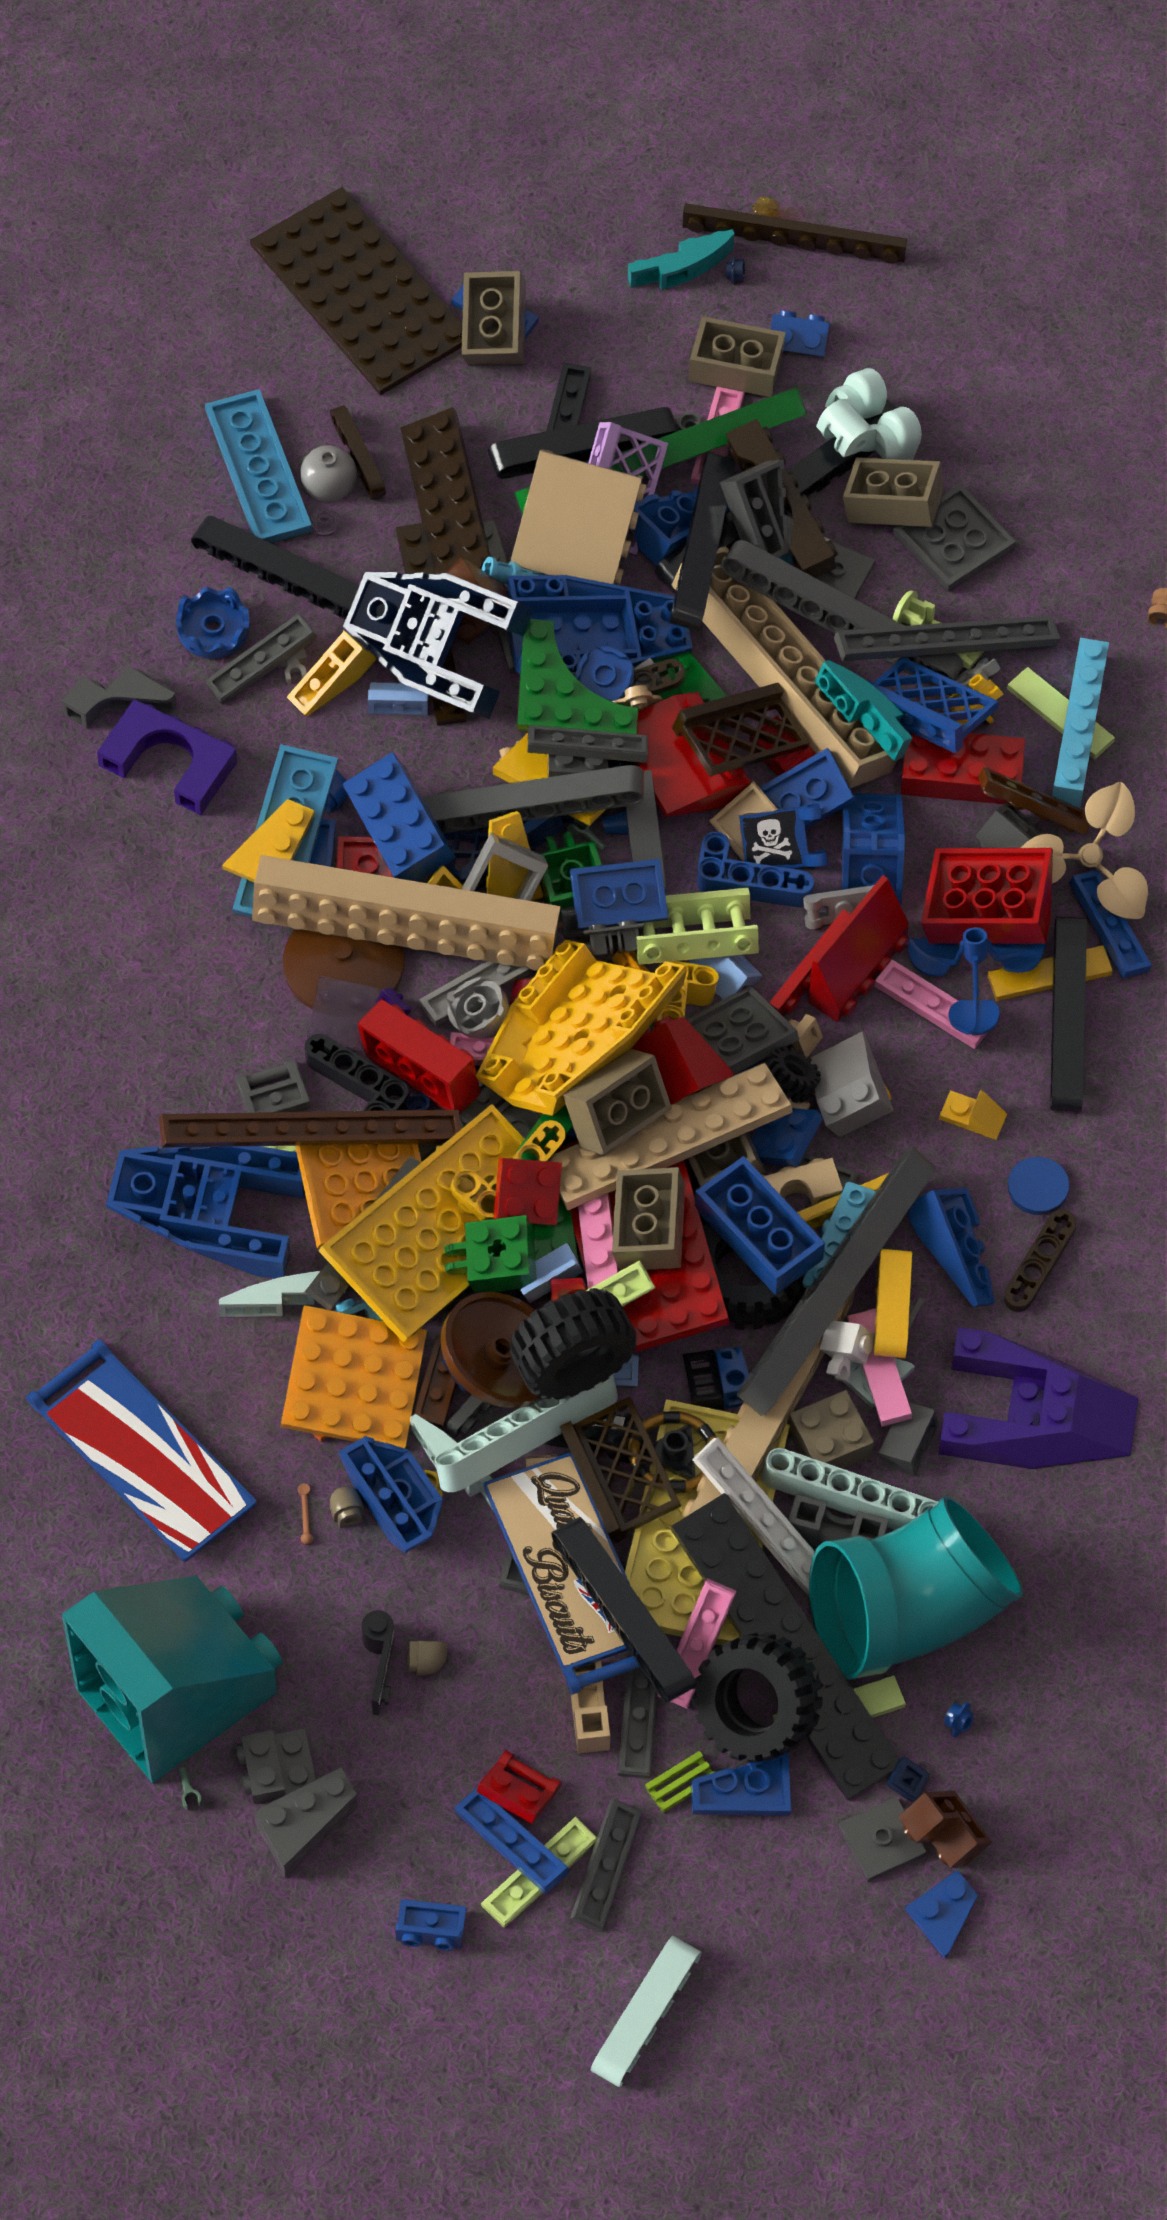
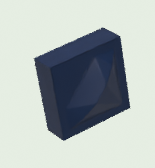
M904 1756L899 1758L886 1786L905 1799L915 1802L923 1790L930 1773Z

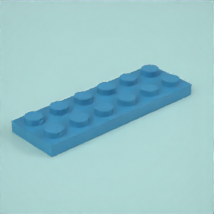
M260 389L206 403L205 411L252 535L273 543L312 532V524Z
M280 744L256 830L287 799L315 810V816L293 861L310 863L339 760L337 757ZM241 878L232 909L233 913L252 917L254 882Z

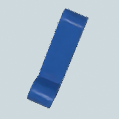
M711 832L704 837L697 873V886L702 892L749 888L751 901L791 907H804L803 898L813 894L814 879L808 872L728 859L729 839L725 834ZM706 875H714L716 877H707ZM737 879H742V880H745V881H744V882H738V881H736V880H737ZM766 884H773V885H775V886H770V887H769V886H766Z

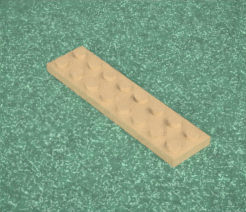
M765 1063L760 1064L672 1104L671 1110L605 1155L580 1147V1144L553 1154L548 1161L562 1163L559 1197L566 1209L570 1210L596 1197L616 1190L617 1170L669 1167L792 1113V1105Z

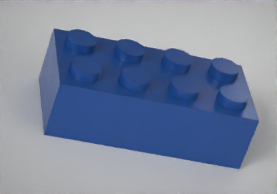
M393 752L342 784L394 878L418 882L439 869L440 866H444L456 858L407 768Z
M744 1156L696 1190L695 1207L701 1216L775 1295L823 1260L825 1242Z

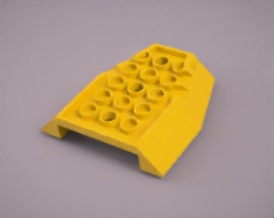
M564 940L563 943L557 946L553 955L538 969L534 978L520 991L519 996L511 1004L476 1074V1078L515 1107L553 1116L566 1105L563 1097L564 1093L630 1050L682 987L687 967L664 961L656 969L655 973L597 961L584 943Z

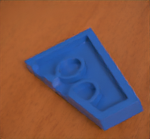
M788 1752L768 1761L764 1759L758 1763L749 1762V1764L738 1768H727L693 1779L691 1783L692 1815L790 1816L791 1795Z

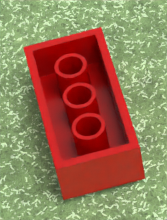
M907 731L911 735L912 740L903 758L900 792L902 795L1005 804L1008 801L999 797L993 799L982 791L978 775L983 767L1022 783L1025 738L969 733L963 739V748L955 754Z
M381 999L357 1023L365 1056L382 1069L403 1080L417 1092L427 1095L429 1100L444 1110H459L460 1115L481 1093L479 1082L476 1078L473 1056L467 1050H459L453 1046L444 1035H436L430 1031L421 1020H413L407 1016L398 1005H390Z

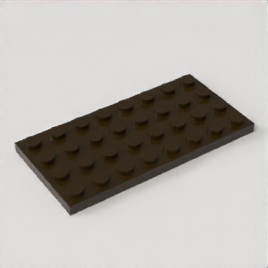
M343 187L250 239L251 247L379 395L384 394L462 348L461 321Z

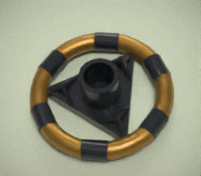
M667 1411L652 1415L643 1421L647 1433L661 1424H685V1426L678 1430L667 1432L663 1438L654 1442L653 1446L665 1470L687 1479L670 1480L675 1493H686L697 1489L704 1473L701 1471L698 1475L695 1474V1463L692 1460L694 1452L691 1427L698 1431L707 1444L717 1437L708 1424L688 1413ZM632 1435L628 1451L640 1454V1445L643 1442V1438ZM647 1451L646 1457L651 1458L649 1451ZM629 1457L632 1469H634L637 1459ZM643 1463L638 1477L652 1481L654 1475ZM660 1478L658 1483L664 1485Z

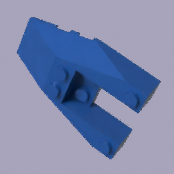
M159 1146L119 1151L106 1208L193 1252L252 1275L276 1279L285 1277L290 1257L289 1236L230 1226L239 1188L297 1198H304L305 1190L296 1152L262 1146L160 1149Z

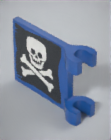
M819 803L739 815L745 862L790 869L828 865L825 849L808 852L804 820L821 819Z

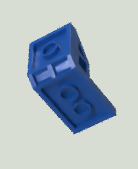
M853 793L857 801L842 809L841 890L875 885L884 875L888 878L899 904H902L905 851L902 794Z

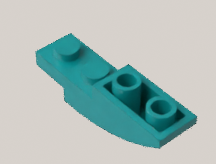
M733 229L717 231L698 238H688L685 241L679 242L678 252L665 253L658 257L639 259L629 263L628 282L630 287L658 281L660 289L663 290L702 275L721 262L734 249Z
M830 660L824 661L814 681L849 723L859 720L893 761L903 758L912 740L911 735L899 723L903 713L882 692L857 674Z

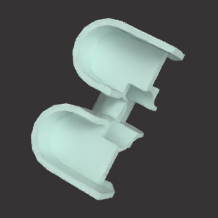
M871 368L850 374L843 386L837 387L831 392L825 405L827 408L820 416L816 426L822 432L825 439L837 438L834 448L843 457L860 451L869 452L876 450L883 459L913 460L922 436L918 418L907 407L902 406L884 413L880 417L878 424L869 425L864 420V418L881 414L887 399L884 380L877 371Z

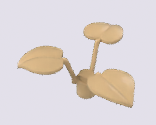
M1117 782L1096 791L1089 797L1085 805L1086 819L1092 827L1101 830L1093 843L1082 846L1077 854L1063 853L1064 845L1062 840L1052 834L1038 835L1021 847L1053 849L1052 884L1057 882L1066 871L1064 859L1077 860L1084 868L1095 867L1108 877V879L1102 881L1097 886V897L1106 910L1126 919H1140L1145 915L1148 885L1141 872L1130 867H1123L1112 875L1100 863L1103 859V852L1098 845L1106 831L1113 836L1119 837L1128 832L1134 822V800L1124 783Z

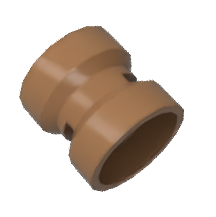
M1159 588L1153 592L1151 599L1153 606L1149 608L1147 620L1151 625L1156 626L1158 619L1166 620L1164 628H1167V588Z

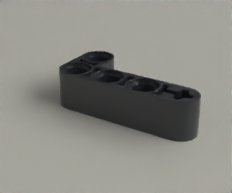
M323 1034L312 1035L306 1040L305 1058L307 1065L312 1070L367 1101L368 1104L364 1111L405 1110V1104L409 1096L407 1084L403 1080ZM341 1066H348V1067H350V1068L347 1069V1070H340V1069H338V1068L341 1067ZM366 1081H374V1082H376L375 1084H372V1085H366V1084H364V1082H366ZM394 1095L401 1097L398 1100L389 1099V1097Z

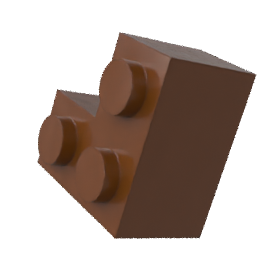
M955 1790L925 1792L898 1816L904 1825L903 1830L905 1834L916 1843L932 1842L938 1850V1858L950 1868L966 1866L992 1843Z

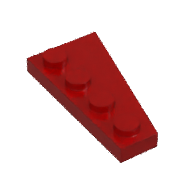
M844 909L769 1002L782 1016L787 1012L789 1014L792 1013L798 1006L800 997L810 989L812 960L850 915Z

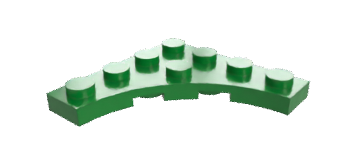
M530 619L522 642L517 730L528 731L529 725L637 734L638 708L606 700L581 684L569 671L559 653L555 640L554 621Z

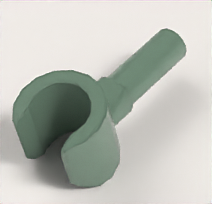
M575 818L574 820L579 824L580 829L575 824L567 826V831L571 832L572 836L582 834L586 839L593 841L595 846L601 851L606 847L592 833L589 825Z
M180 1767L178 1771L184 1791L182 1805L188 1810L185 1800L188 1796L193 1795L198 1799L200 1807L201 1795L197 1790L193 1789L186 1767Z

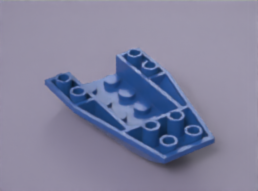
M568 575L508 576L507 598L533 608L534 611L530 619L554 621L555 640L559 653L574 677L577 664L583 655L601 646L616 647L627 655L633 666L643 663L649 657L652 661L692 650L689 629L669 623L675 596ZM508 631L514 668L520 674L523 636Z

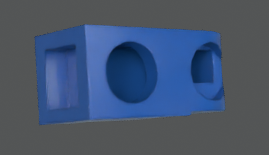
M736 1346L715 1350V1359L724 1397V1409L742 1406L744 1401L737 1396V1393L749 1374L741 1347Z

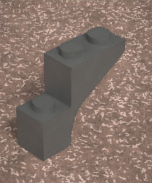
M128 665L107 690L95 680L90 681L82 676L61 701L63 715L86 729L97 718L106 713L126 711L134 699L141 703H149L166 715L172 713L177 707L175 693L168 685L159 684L150 679L144 671L135 670Z

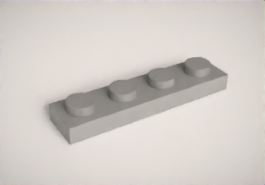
M486 961L419 999V1006L433 1025L437 1027L449 1020L448 1006L452 1007L455 999L453 994L465 982L475 978H483L485 981H495L503 990L514 984L515 980H521L537 970H532L526 966L502 965Z

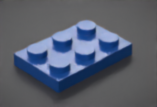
M829 748L760 787L778 810L819 803L821 819L804 820L805 830L857 801Z
M660 859L574 868L569 871L577 930H586L589 926L595 924H606V927L618 926L619 922L626 920H636L638 924L668 919Z

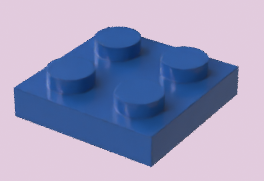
M792 1108V1113L758 1127L752 1142L762 1164L798 1167L823 1119L818 1110Z

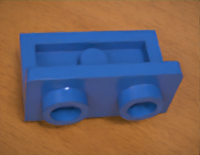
M780 310L779 315L773 314L771 330L786 332L784 351L820 357L825 356L828 331L830 329V323L824 322L825 317L808 315V319L796 318L797 313Z
M401 1899L398 1923L395 1930L396 1941H400L403 1945L409 1947H419L421 1944L434 1945L435 1948L444 1951L462 1948L466 1906Z

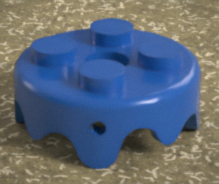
M204 587L195 597L189 598L187 595H184L180 599L176 617L177 635L183 646L194 655L209 659L229 656L240 649L248 638L250 630L248 608L244 607L238 593L231 587H227L223 591ZM210 622H217L221 625L217 630H209L205 627Z

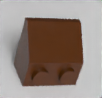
M463 556L445 572L507 597V588ZM464 613L456 636L469 645L491 623Z

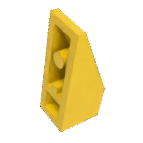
M343 631L287 698L305 716H309L358 681L375 662L377 657L361 645L352 635Z

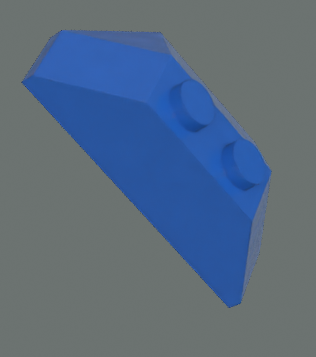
M365 1436L338 1451L355 1490L359 1493L361 1500L393 1545L403 1553H407L433 1537L443 1499L410 1450L389 1443L375 1441L373 1438Z

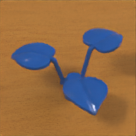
M974 927L967 929L963 933V941H960V948L956 943H936L931 945L928 939L909 937L908 953L913 966L920 973L928 976L945 975L949 971L950 966H957L964 953V957L973 966V1001L960 1000L954 1003L949 1009L948 1018L950 1024L958 1031L967 1035H982L991 1031L997 1025L1000 1013L994 1001H979L978 964L985 960L989 952L993 961L1001 962L1005 970L1017 973L1027 972L1037 967L1040 963L1046 944H994L992 946V942L987 941L986 931Z

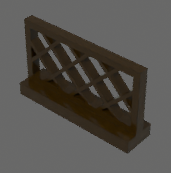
M778 682L681 709L672 726L677 737L682 735L685 737L709 777L804 750L810 744L782 701L781 696L784 691ZM776 709L782 720L778 721L768 717L766 712ZM748 717L758 721V727L754 728L742 723V718ZM724 724L734 728L733 736L718 730V725ZM766 724L778 729L777 736L761 731L762 725ZM700 731L710 735L709 741L705 742L698 739L694 732ZM738 731L754 736L753 742L749 743L737 738ZM782 731L793 735L797 742L791 743L781 739ZM714 737L730 743L728 751L713 745ZM758 738L773 744V748L767 750L757 746ZM733 746L749 751L748 756L742 757L732 753ZM709 752L725 758L724 763L714 765L708 756Z
M630 1396L575 1424L569 1421L559 1426L603 1524L615 1544L626 1539V1533L681 1507L680 1501ZM629 1408L632 1417L628 1427L613 1424L616 1414ZM595 1424L604 1427L599 1442L587 1439L584 1430ZM635 1424L637 1425L639 1431L633 1430ZM610 1429L625 1433L619 1448L605 1444ZM631 1435L643 1438L644 1444L640 1454L625 1450ZM591 1446L596 1447L595 1452H593ZM602 1449L617 1453L611 1469L598 1463ZM647 1451H649L651 1458L646 1457ZM623 1455L637 1459L631 1475L617 1471ZM643 1462L656 1466V1472L652 1481L638 1477ZM603 1472L609 1474L608 1477H607V1480H606V1478H605ZM615 1476L629 1480L624 1495L614 1493L610 1489ZM660 1477L664 1485L658 1483ZM635 1482L650 1486L644 1502L630 1498ZM655 1489L668 1492L671 1501L661 1506L650 1504ZM615 1499L621 1500L619 1506H618V1504H617V1502H616ZM630 1503L640 1506L641 1510L638 1517L626 1523L623 1517L626 1504Z

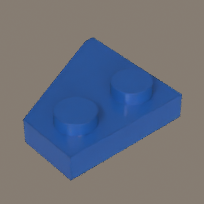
M957 1870L907 1905L905 1910L945 1959L948 1957L951 1948L960 1934L978 1898V1894Z

